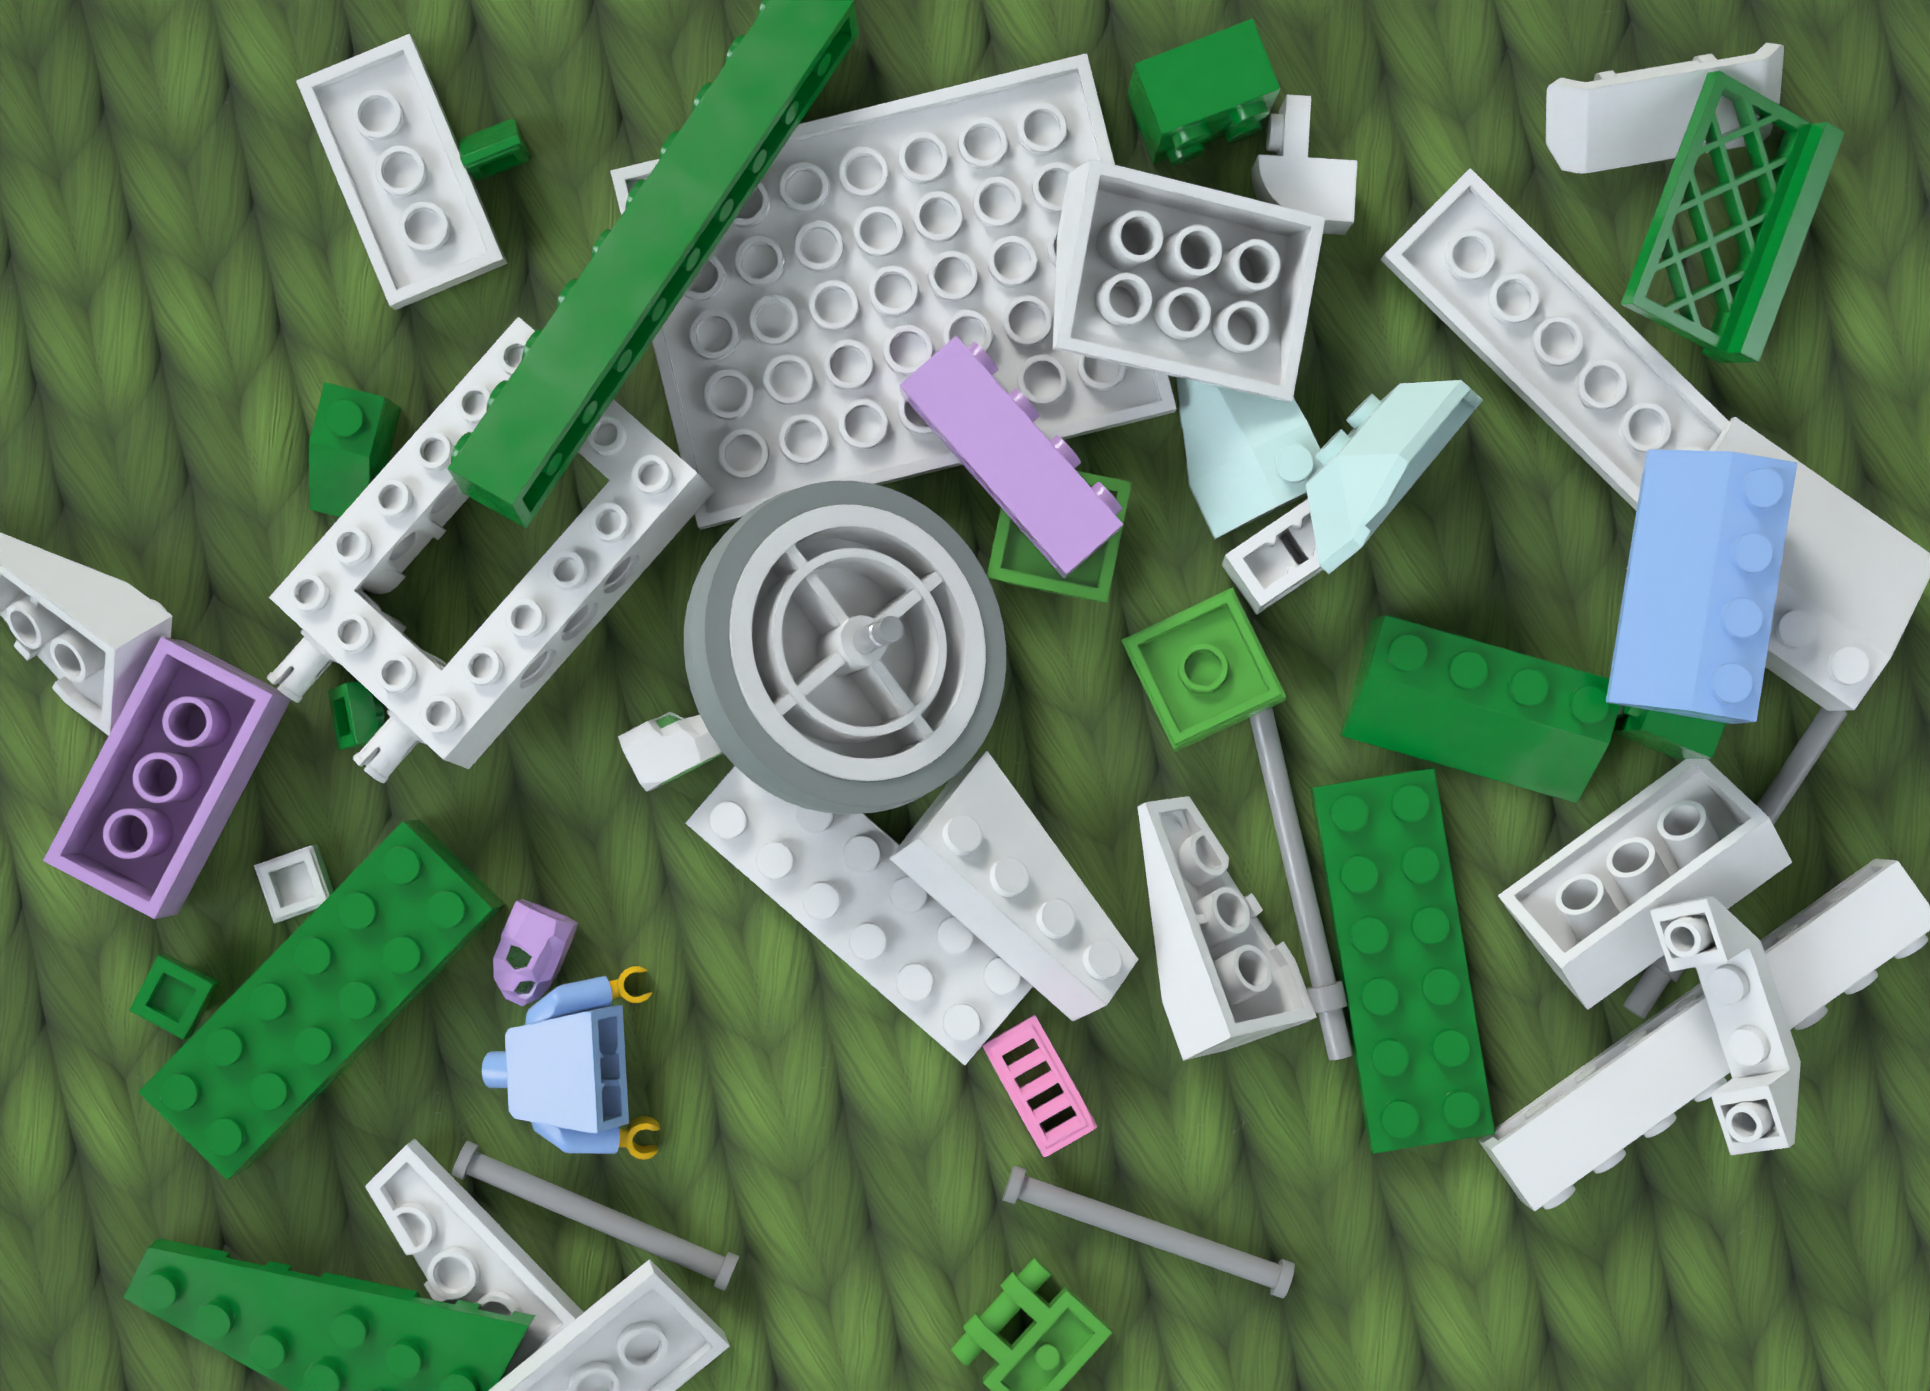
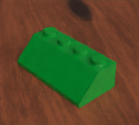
M1383 615L1372 619L1340 736L1578 803L1610 744L1620 705L1606 703L1609 678Z

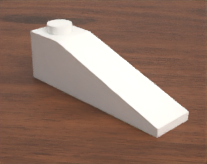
M1186 796L1151 801L1138 806L1161 998L1183 1061L1226 1051L1317 1018L1295 958L1284 941L1275 946L1257 918V915L1263 909L1252 893L1244 897L1226 870L1229 864L1228 855L1191 798Z

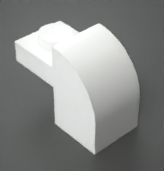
M1286 95L1279 109V114H1270L1268 119L1266 149L1267 151L1277 153L1276 155L1258 154L1251 169L1255 195L1259 201L1326 217L1323 234L1345 235L1354 223L1357 160L1309 158L1311 96Z

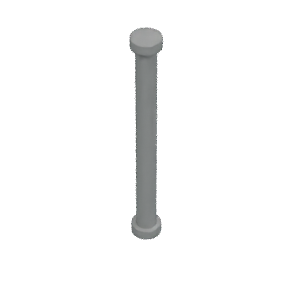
M466 1141L460 1151L452 1171L453 1176L462 1180L467 1175L716 1280L713 1287L723 1291L726 1290L740 1256L728 1251L726 1257L505 1164L478 1152L479 1145L470 1141Z
M1016 1165L1012 1168L1002 1201L1015 1204L1018 1199L1270 1287V1294L1282 1299L1290 1288L1295 1269L1293 1262L1281 1259L1278 1264L1031 1178L1025 1175V1168Z

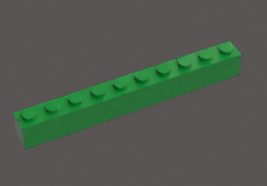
M762 0L758 11V18L746 35H739L733 41L728 50L725 65L713 83L708 82L699 90L693 104L692 113L680 131H673L666 138L660 151L659 161L646 180H639L631 189L626 201L625 211L612 229L604 230L596 240L591 260L578 279L574 278L564 286L557 301V310L543 330H536L527 340L522 352V361L509 380L501 381L494 388L487 402V412L473 432L465 433L456 443L451 455V464L447 469L463 494L522 527H528L859 36L854 0Z

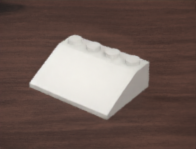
M1089 159L1069 172L1057 234L1053 349L1291 402L1294 396L1326 217Z
M1733 417L1709 451H1732L1797 462L1765 667L1827 711L1855 710L1891 659L1930 579V553L1737 417Z

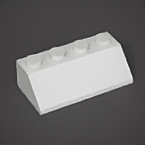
M1685 759L1503 891L1498 897L1550 967L1588 1010L1664 955L1650 910L1656 907L1708 896L1715 897L1726 909H1729L1790 865L1792 861L1770 818L1707 759Z

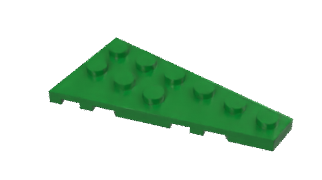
M158 1238L147 1248L123 1297L291 1391H488L502 1380L536 1316L514 1311L511 1316L480 1310L481 1304L458 1300L456 1304L421 1298L419 1292L415 1290L324 1272L321 1277L291 1271L292 1265L269 1261L266 1265L233 1259L230 1252Z

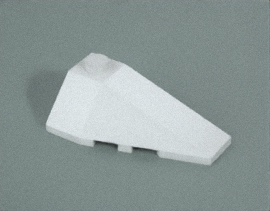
M0 533V616L8 623L10 630L17 638L14 647L27 661L37 655L59 679L54 683L52 689L67 705L109 736L160 638H171L172 615L159 602L149 599L125 581Z

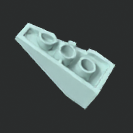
M1176 377L1181 428L1183 429L1187 461L1188 485L1214 539L1307 496L1306 483L1323 464L1315 458V455L1320 451V447L1294 397L1293 401L1285 402Z

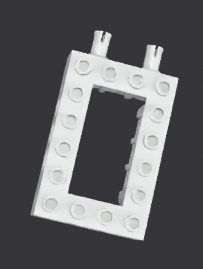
M519 317L269 597L302 628L301 634L304 637L273 672L269 673L267 679L275 686L279 684L280 686L277 689L294 702L299 703L306 691L333 661L341 664L388 708L387 714L390 718L362 750L353 756L354 761L359 766L366 765L364 769L366 773L383 784L419 742L427 744L443 760L470 769L715 491L691 466L613 399L578 451L579 454L610 481L448 664L419 648L403 633L407 627L398 619L380 611L381 608L365 594L363 590L365 589L373 594H384L396 588L405 578L402 572L433 537L437 540L442 537L446 532L442 527L468 499L469 496L462 493L447 468L451 464V455L458 440L465 433L473 432L487 412V402L494 388L501 381H508L522 361L524 346L535 331Z

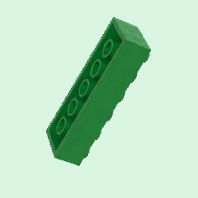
M419 819L402 821L138 1093L226 1180L231 1179L249 1169L506 904Z

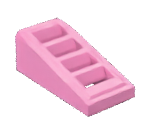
M1035 1014L982 1045L1043 1157L1051 1155L1098 1127ZM1034 1038L1039 1049L1008 1066L1003 1055ZM1047 1061L1051 1068L1049 1072L1022 1087L1019 1086L1015 1079L1017 1076ZM1059 1083L1064 1092L1033 1110L1028 1100ZM1072 1106L1076 1113L1075 1116L1045 1132L1041 1122Z

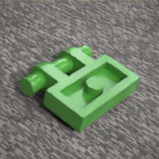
M1035 1257L1019 1274L1013 1271L1000 1285L1004 1291L982 1315L976 1312L965 1323L963 1328L966 1333L951 1348L953 1354L966 1366H969L983 1350L996 1361L982 1377L983 1384L991 1391H1060L1113 1333L1111 1327L1067 1286L1050 1303L1043 1299L1037 1290L1052 1273ZM1022 1308L1034 1321L1011 1345L999 1332Z

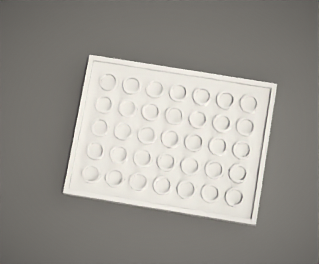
M1087 53L802 123L797 126L652 341L681 459L715 489L712 495L695 513L700 530L738 521L762 502L783 492L814 483L858 481L884 485L963 465L900 392V384L956 335L966 347L975 341L986 351L999 369L992 376L1008 394L1017 388L1031 402L1040 415L1033 423L1049 441L1056 435L1065 440L1176 411L1177 408L1167 374L1053 349L1057 234L1068 174L1089 159L1115 165ZM659 159L611 170L621 215L625 211L626 201L633 186L639 180L647 179Z

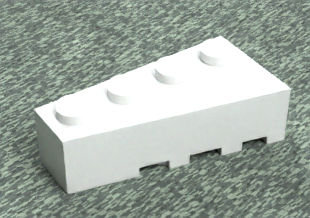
M987 750L952 777L889 858L1072 1021L1107 1006L1138 961L1129 945Z

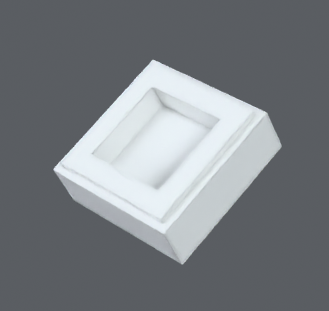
M318 844L254 865L274 924L316 910L334 892Z

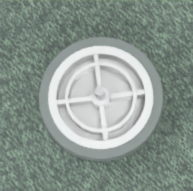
M827 481L783 492L762 502L736 522L710 551L699 570L687 604L684 623L685 666L692 696L708 732L733 765L752 782L768 793L802 808L824 813L861 814L894 809L913 802L943 785L972 759L983 744L998 712L1006 674V641L1000 608L988 577L972 550L947 522L925 505L893 489L858 481Z

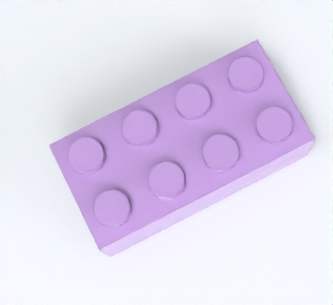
M161 637L43 861L153 919L178 915L291 699L277 688L184 640Z

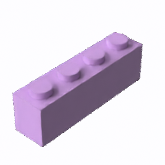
M956 335L900 384L901 395L1065 579L1121 529L1123 523L1116 515L1123 509L1115 497L1100 482L1090 487L1079 475L1075 468L1081 464V461L1060 436L1056 435L1049 441L1033 423L1040 415L1031 402L1017 388L1008 394L992 375L999 369L986 351L975 341L966 347Z

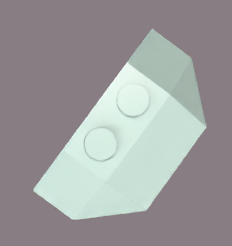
M1462 380L1400 383L1381 401L1372 393L1347 418L1346 421L1354 429L1348 435L1342 429L1339 430L1315 455V458L1323 465L1306 483V490L1319 566L1328 574L1363 547L1454 434L1481 404L1483 399Z

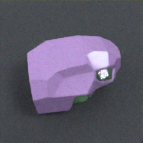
M524 899L515 902L493 958L494 980L505 999L524 1006L543 996L562 967L578 922Z

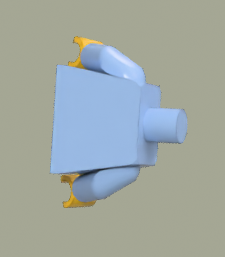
M632 966L627 968L620 974L619 979L608 981L606 976H601L556 987L528 1009L525 1025L507 1030L505 1034L506 1051H490L484 1057L482 1078L488 1088H508L510 1114L515 1119L530 1121L536 1133L565 1153L616 1154L619 1147H627L630 1154L635 1158L645 1160L652 1158L658 1152V1146H641L633 1140L634 1135L638 1131L644 1129L657 1131L660 1130V1125L654 1118L648 1116L637 1117L629 1124L623 1005L611 1006L612 999L623 997L628 1002L641 1003L652 995L653 992L633 997L624 989L625 978L632 973L647 972L648 970L643 967ZM629 1124L627 1129H619V1126Z

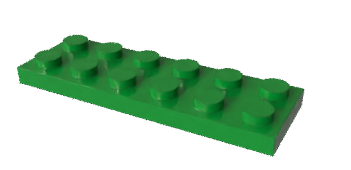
M1420 769L1310 787L1341 981L1343 982L1348 1003L1346 1012L1369 1150L1375 1154L1495 1134L1435 769Z

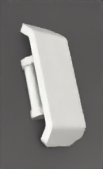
M1765 43L1756 53L1717 60L1713 54L1695 56L1693 61L1615 74L1613 70L1596 73L1594 81L1590 82L1559 78L1547 88L1546 145L1561 170L1580 174L1676 158L1707 73L1721 71L1778 105L1780 104L1784 46L1781 44ZM1722 95L1715 113L1721 133L1724 134L1740 125L1733 101ZM1772 123L1759 128L1763 141L1770 135ZM1743 136L1725 144L1726 149L1746 146Z

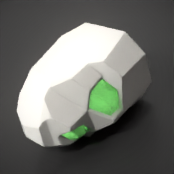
M668 712L618 736L622 750L639 783L646 792L671 782L723 754L708 732L700 715L684 719L672 712Z

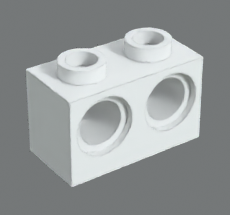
M1308 499L1227 553L1224 557L1223 568L1256 615L1324 570L1319 566Z

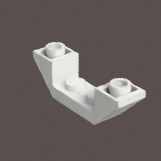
M1713 896L1656 907L1650 910L1670 972L1696 967L1729 1066L1732 1079L1711 1093V1097L1730 1155L1791 1147L1795 1143L1801 1061L1761 941Z

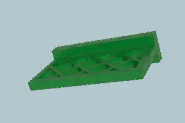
M1721 71L1707 73L1621 305L1704 347L1701 354L1718 363L1759 362L1845 132L1828 122L1812 124ZM1722 95L1733 101L1740 125L1724 134L1721 133L1715 113ZM1772 123L1785 132L1775 158L1768 160L1759 128ZM1743 136L1752 168L1734 176L1725 144ZM1709 151L1718 184L1700 192L1693 170L1698 157ZM1756 178L1761 196L1754 214L1746 217L1737 186ZM1722 194L1731 225L1712 233L1703 202ZM1688 210L1697 241L1678 250L1671 228L1676 215ZM1734 235L1739 255L1733 271L1725 274L1716 243ZM1700 251L1709 283L1691 291L1681 260ZM1666 267L1675 299L1660 305L1647 298L1646 295L1655 272ZM1713 293L1718 311L1711 329L1708 330L1701 326L1694 301ZM1679 309L1680 315L1673 311Z

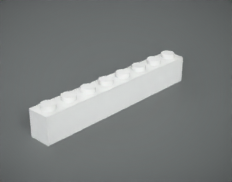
M1875 858L1760 940L1790 1030L1793 1027L1796 1030H1802L1815 1024L1826 1015L1828 1009L1825 1005L1843 992L1849 995L1864 989L1878 977L1876 968L1893 956L1896 959L1907 957L1928 942L1926 933L1930 931V905L1899 861ZM1701 982L1494 1129L1495 1134L1483 1136L1478 1140L1520 1201L1533 1211L1542 1206L1547 1210L1560 1205L1575 1192L1576 1188L1573 1185L1575 1182L1592 1170L1598 1174L1614 1167L1625 1157L1626 1152L1623 1148L1641 1135L1649 1138L1663 1132L1675 1122L1677 1118L1674 1114L1675 1111L1692 1099L1700 1102L1710 1098L1711 1093L1727 1083L1724 1076L1730 1073L1729 1066Z

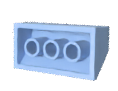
M1654 449L1646 451L1606 703L1729 724L1757 721L1797 462L1732 451Z

